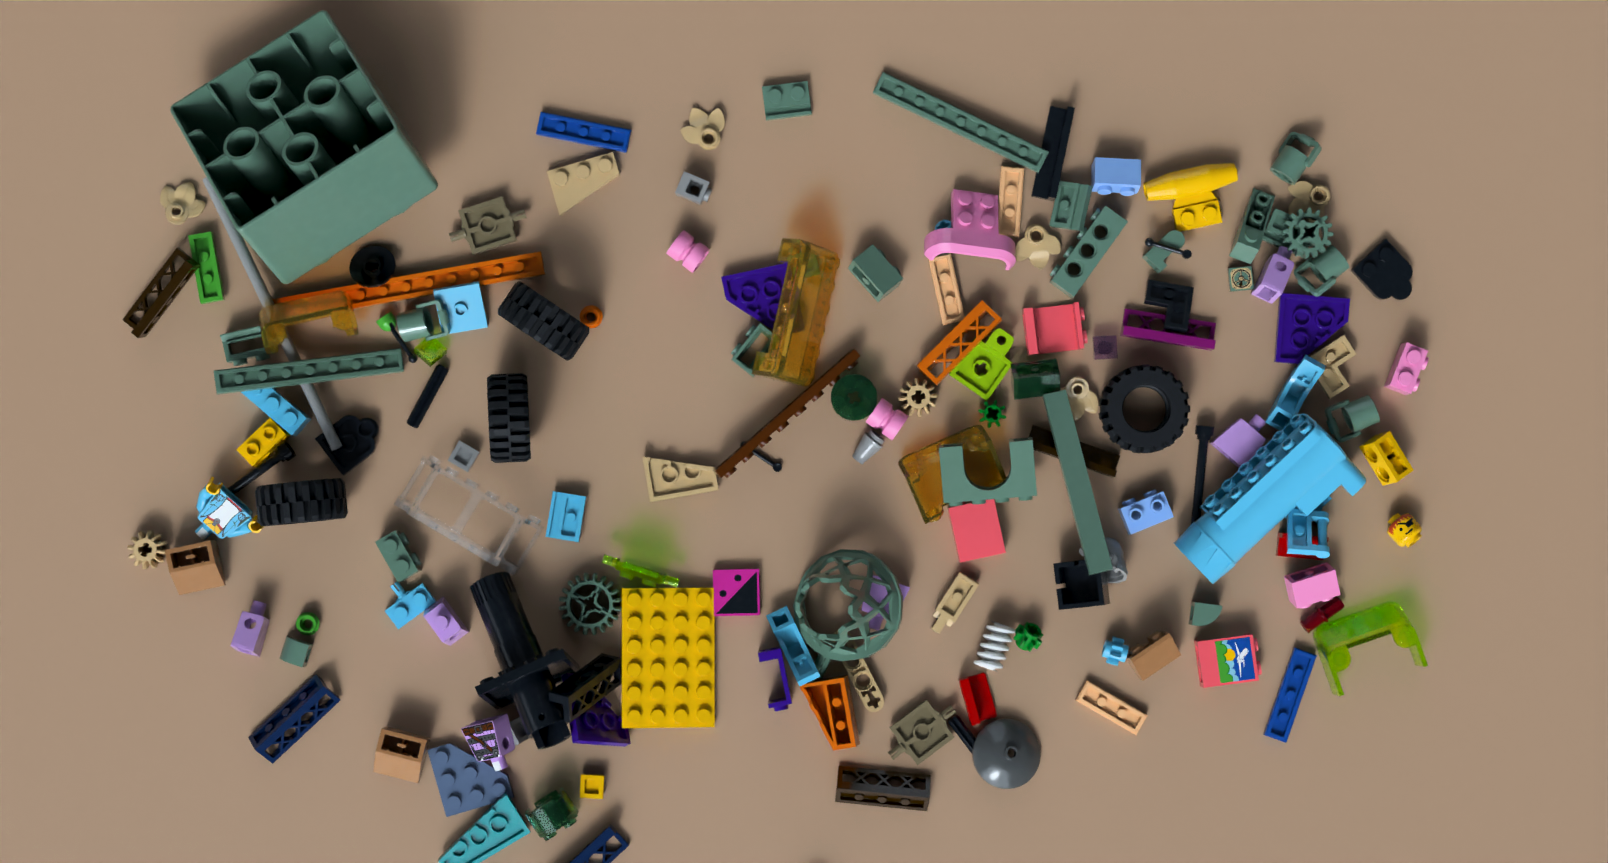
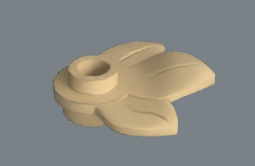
M692 108L689 116L690 126L681 129L683 138L691 144H699L705 150L717 148L720 144L719 133L725 126L722 111L717 108L708 116L702 110ZM707 135L713 136L711 143L705 141Z
M1299 181L1295 185L1288 187L1289 192L1295 197L1289 205L1288 214L1291 215L1293 213L1297 216V210L1302 209L1305 213L1307 208H1311L1313 214L1320 210L1319 217L1322 218L1325 215V205L1330 200V192L1325 186H1313L1307 181ZM1316 192L1322 195L1320 201L1314 198ZM1307 218L1309 223L1314 222V220Z
M184 183L177 187L176 190L168 186L162 189L160 203L166 209L165 215L170 223L180 225L186 222L188 218L197 217L203 212L206 203L195 199L196 190L193 183ZM175 210L181 211L179 215H173Z
M1040 224L1029 226L1025 231V237L1016 244V260L1023 261L1029 258L1032 265L1039 270H1043L1047 265L1049 254L1061 253L1058 239L1055 236L1049 235L1046 228ZM1033 232H1038L1040 234L1039 240H1034L1032 238Z
M1073 377L1067 382L1066 387L1057 390H1066L1074 422L1081 418L1084 411L1090 413L1097 412L1098 398L1094 392L1089 390V385L1085 379ZM1079 385L1082 389L1080 392H1074V387Z

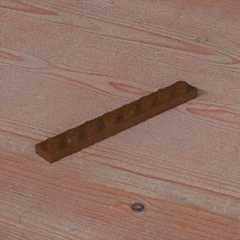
M855 349L850 350L713 470L719 478L731 476L737 470L735 466L741 460L744 463L747 462L754 455L752 451L757 446L762 448L771 441L770 435L774 431L781 432L789 425L787 420L793 415L798 417L807 409L804 406L810 400L815 402L824 394L822 389L828 384L830 387L835 385L841 379L839 375L845 369L848 372L858 364L857 359L860 357V354Z

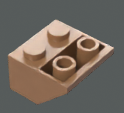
M216 540L165 550L169 573L179 595L226 585Z
M1157 630L1146 637L1148 641L1144 644L1137 643L1128 649L1129 654H1127L1126 660L1140 680L1144 681L1181 656L1170 633Z
M390 727L382 728L375 752L373 772L419 783L430 738Z

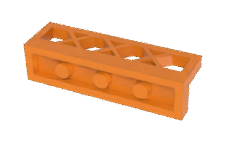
M981 300L917 365L918 370L926 375L935 385H938L1002 319ZM987 313L995 319L989 326H979V321ZM970 330H976V339L973 342L963 343V337ZM954 346H960V355L956 359H946V354ZM937 363H943V372L936 378L930 370Z

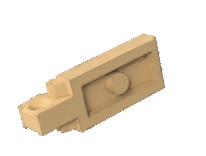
M959 571L935 609L933 616L937 619L931 629L940 634L945 624L951 627L967 605L979 583Z

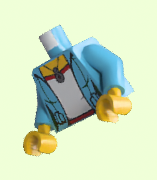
M211 477L208 484L199 492L196 508L199 511L197 518L202 524L195 530L196 534L201 539L206 540L212 533L216 534L220 539L226 536L232 538L245 535L250 532L259 533L264 526L257 522V515L250 520L253 511L228 490L222 482H219L218 485L214 484V477Z

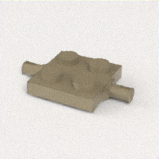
M503 196L458 210L462 220V229L449 233V236L451 237V242L465 238L470 245L472 254L475 255L517 241L514 232V222L527 217L524 214V209L510 213Z
M925 700L889 727L897 737L898 745L888 751V754L894 760L905 752L919 765L954 738L945 720L955 714L956 711L950 705L939 713Z

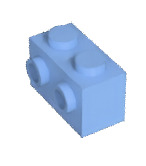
M1095 157L1091 165L1092 192H1098L1101 195L1121 193L1123 196L1137 194L1141 187V160Z
M1153 489L1144 493L1143 499L1136 501L1135 498H1131L1122 502L1123 507L1118 508V511L1129 535L1174 517L1164 491L1157 493V490Z

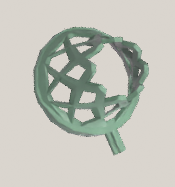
M837 550L821 556L805 572L800 581L793 604L795 624L805 642L815 652L819 653L815 660L816 668L821 676L819 678L823 679L831 659L848 661L868 658L885 648L900 627L903 610L901 589L895 574L874 554L863 550ZM842 560H853V561L844 563ZM835 561L838 564L837 566L823 573H820V571L828 563ZM861 562L867 565L866 576L852 574L847 566ZM839 569L840 574L828 576L831 572ZM873 570L881 578V580L873 578ZM853 579L864 580L860 590L849 587L850 581ZM819 581L822 583L840 582V590L845 595L854 598L848 606V614L853 620L842 625L838 629V634H820L813 630L808 623L804 600L809 592V588ZM872 583L886 587L888 594L880 603L870 595ZM863 602L873 608L864 617L857 610ZM888 602H889V615H888V613H887V612L885 611V609H884L885 605H886ZM880 613L887 621L884 629L870 633L869 621ZM859 627L862 636L852 637L847 632ZM864 639V644L857 649L844 646L849 640ZM822 641L828 643L829 645H831V646H833V647H830V646L824 644Z

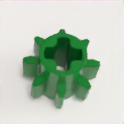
M994 400L990 406L985 401L984 406L986 408L978 410L979 413L983 414V418L979 422L984 420L988 422L987 428H990L994 422L999 427L1000 423L998 420L1000 418L1006 419L1005 415H1001V410L1005 406L1000 408L996 406L997 400ZM988 408L992 411L997 410L996 420L987 418Z
M1026 622L1024 626L1019 624L1016 628V635L1013 639L1016 640V645L1020 649L1028 650L1029 652L1033 647L1038 649L1042 643L1040 639L1043 636L1038 625Z

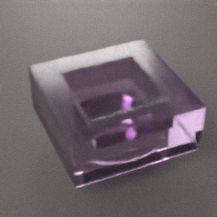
M1116 335L1092 337L1094 360L1118 358Z

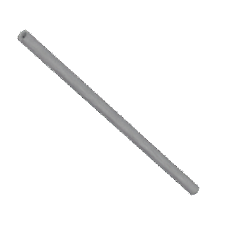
M205 177L203 183L288 360H301L243 237L235 229L208 178ZM313 383L301 384L331 450L334 451L341 448L340 439Z

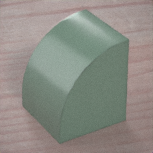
M1192 601L1189 624L1204 626L1212 623L1220 615L1222 606Z
M286 636L280 659L299 667L307 666L313 644Z

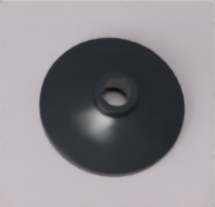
M368 246L359 250L353 256L349 270L351 277L357 284L373 288L381 286L391 279L395 272L396 263L392 253L386 248Z

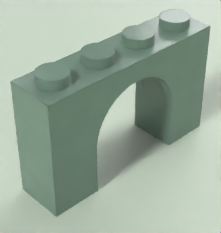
M1032 437L1009 439L1010 472L1003 482L992 487L977 485L968 477L964 466L963 443L939 445L943 502L949 503V506H960L965 501H972V504H984L986 500L995 499L997 503L1008 502L1009 498L1018 497L1020 501L1032 500L1033 496H1037Z

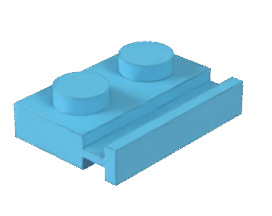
M553 491L545 537L579 542L587 497Z

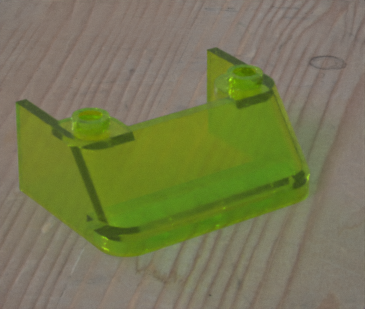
M1387 601L1323 623L1314 629L1313 640L1332 694L1337 696L1344 695L1337 672L1345 670L1350 665L1351 656L1348 649L1389 634L1392 635L1396 645L1410 649L1415 665L1421 667L1428 666L1416 630L1398 603Z

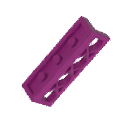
M1124 309L1120 333L1122 337L1209 351L1215 349L1216 340H1214L1216 323L1189 319V324L1197 326L1191 328L1188 325L1189 331L1181 335L1175 334L1172 330H1169L1170 333L1165 332L1166 329L1162 331L1151 329L1148 323L1154 319H1161L1164 324L1165 315ZM1129 314L1138 316L1143 324L1138 328L1127 326ZM1143 317H1149L1151 319L1146 321ZM1200 326L1210 327L1208 339L1197 337L1194 330Z

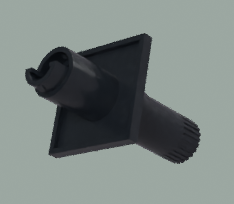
M497 572L477 580L471 585L470 590L501 668V671L498 672V677L485 678L480 681V685L475 687L478 696L497 710L515 703L528 738H534L538 749H546L567 740L571 733L567 726L569 722L564 721L563 704L549 701V692L556 687V684L562 682V675L576 673L580 670L579 664L563 648L560 650L559 648L551 649L545 653L546 656L543 655L509 572Z

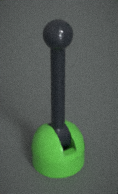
M389 312L377 320L376 323L382 330L393 333L409 356V362L415 363L418 359L417 356L411 353L395 330L397 321L393 313Z

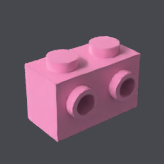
M1408 342L1400 344L1384 387L1404 395L1412 394V391L1415 392L1420 384L1419 373L1426 368L1429 357H1426L1428 350Z
M1327 562L1284 576L1289 601L1296 608H1308L1313 603L1330 601L1333 597L1341 595L1336 571Z

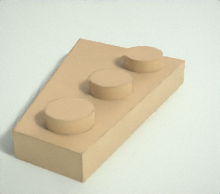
M613 152L547 171L560 216L620 175Z
M642 457L650 502L719 490L717 476L713 471L715 467Z

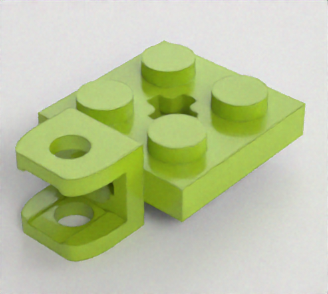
M1001 328L996 329L985 343L981 341L949 375L987 401L1013 365V362L1004 356L1011 348L1014 338ZM999 336L1005 338V343L1003 345H1000L997 342V338ZM985 363L987 373L977 375L975 365Z

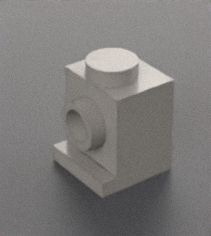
M684 171L675 194L702 205L703 201L708 202L712 189L709 188V181ZM697 186L700 191L698 194H692L691 188Z

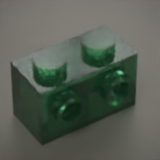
M1057 359L1010 364L1014 400L1042 397L1044 394L1060 391V372Z

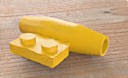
M1234 163L1205 164L1169 172L1144 182L1143 190L1147 201L1174 200L1172 214L1175 230L1181 232L1222 223L1219 202L1211 191L1238 181V174Z

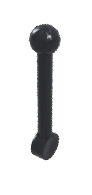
M1152 238L1145 240V244L1148 247L1155 246L1182 255L1184 259H1189L1192 256L1191 251L1188 249L1184 251L1155 242Z
M755 449L752 451L755 456L772 466L774 471L779 472L782 469L780 463H774Z

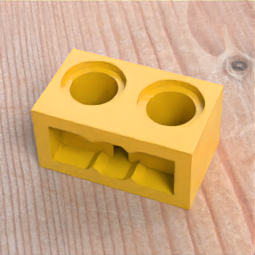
M269 418L236 450L251 466L257 467L277 449L278 445L291 435L272 418Z
M1390 431L1376 434L1359 446L1382 486L1396 483L1413 471L1412 466Z

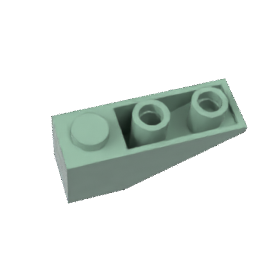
M1255 188L1253 189L1229 254L1230 257L1248 264L1252 263L1260 249L1275 196Z

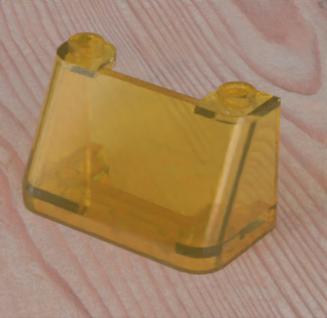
M340 290L264 307L259 313V324L267 355L279 352V344L284 339H287L285 327L331 317L333 328L344 330L348 337L358 335V325L350 296Z
M974 425L912 452L899 460V468L925 524L938 521L944 513L943 506L949 504L943 502L939 445L963 443L965 471L968 477L977 485L992 487L1006 479L992 440L983 426Z

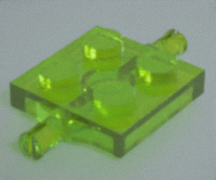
M604 554L602 564L615 567V570L620 571L619 576L631 580L636 576L642 578L641 583L656 587V584L678 587L680 579L669 576L667 573L662 574L620 560L621 558Z

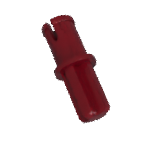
M1334 597L1322 607H1316V611L1304 620H1301L1300 624L1309 634L1310 631L1323 622H1329L1328 619L1345 606L1339 597Z

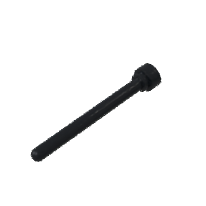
M1196 425L1195 434L1197 439H1199L1191 524L1201 517L1202 509L1200 506L1203 500L1208 440L1211 441V436L1214 435V427Z
M286 441L282 442L277 446L274 455L227 489L235 495L280 461H289L296 456L294 450Z

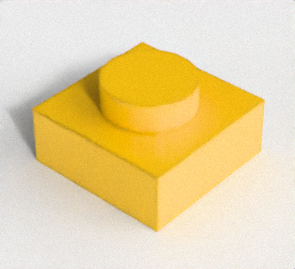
M581 774L580 798L603 799L605 775Z

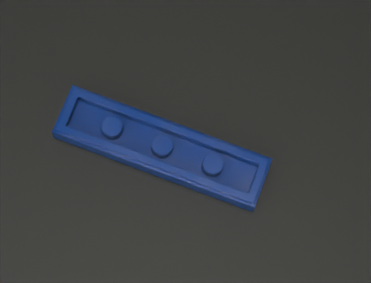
M540 112L536 135L627 153L631 130Z
M1293 647L1263 735L1285 743L1287 742L1317 655Z

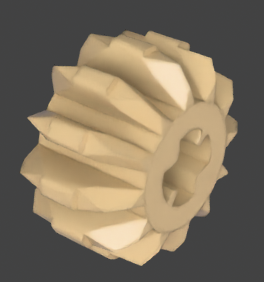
M915 378V386H912L910 381H906V386L910 389L909 391L905 388H900V392L906 394V396L899 397L898 401H907L901 409L905 410L910 406L911 409L908 415L912 416L914 410L917 409V416L921 417L922 408L926 414L930 413V409L926 406L927 404L931 407H936V403L930 401V399L937 398L938 394L929 393L935 388L934 385H931L928 389L925 388L928 380L924 379L920 386L919 379ZM916 391H920V395H924V399L920 401V404H916V400H912V396L916 394Z
M148 530L146 534L143 531H139V538H131L135 545H128L127 549L133 550L134 553L128 555L129 559L136 558L134 561L135 566H139L142 563L143 569H148L149 565L152 568H157V561L160 563L165 561L161 554H165L166 549L162 550V546H165L167 541L159 542L162 536L160 533L154 535L153 530ZM144 547H152V552H144Z

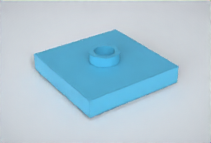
M479 281L433 289L434 298L440 299L444 309L447 310L451 330L449 334L488 327ZM440 322L441 331L444 332L443 325Z

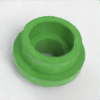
M311 612L302 613L296 621V627L303 635L316 633L320 626L319 618ZM307 619L312 621V626L310 628H307L305 626V621Z

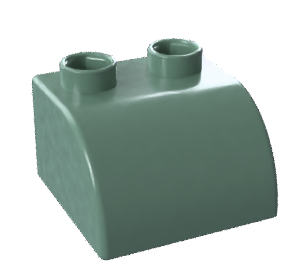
M325 10L312 15L177 101L170 109L171 114L235 229L283 284H289L313 268L326 263L336 253L394 216L404 213L413 204L435 191L438 187L437 180L393 109L338 26Z

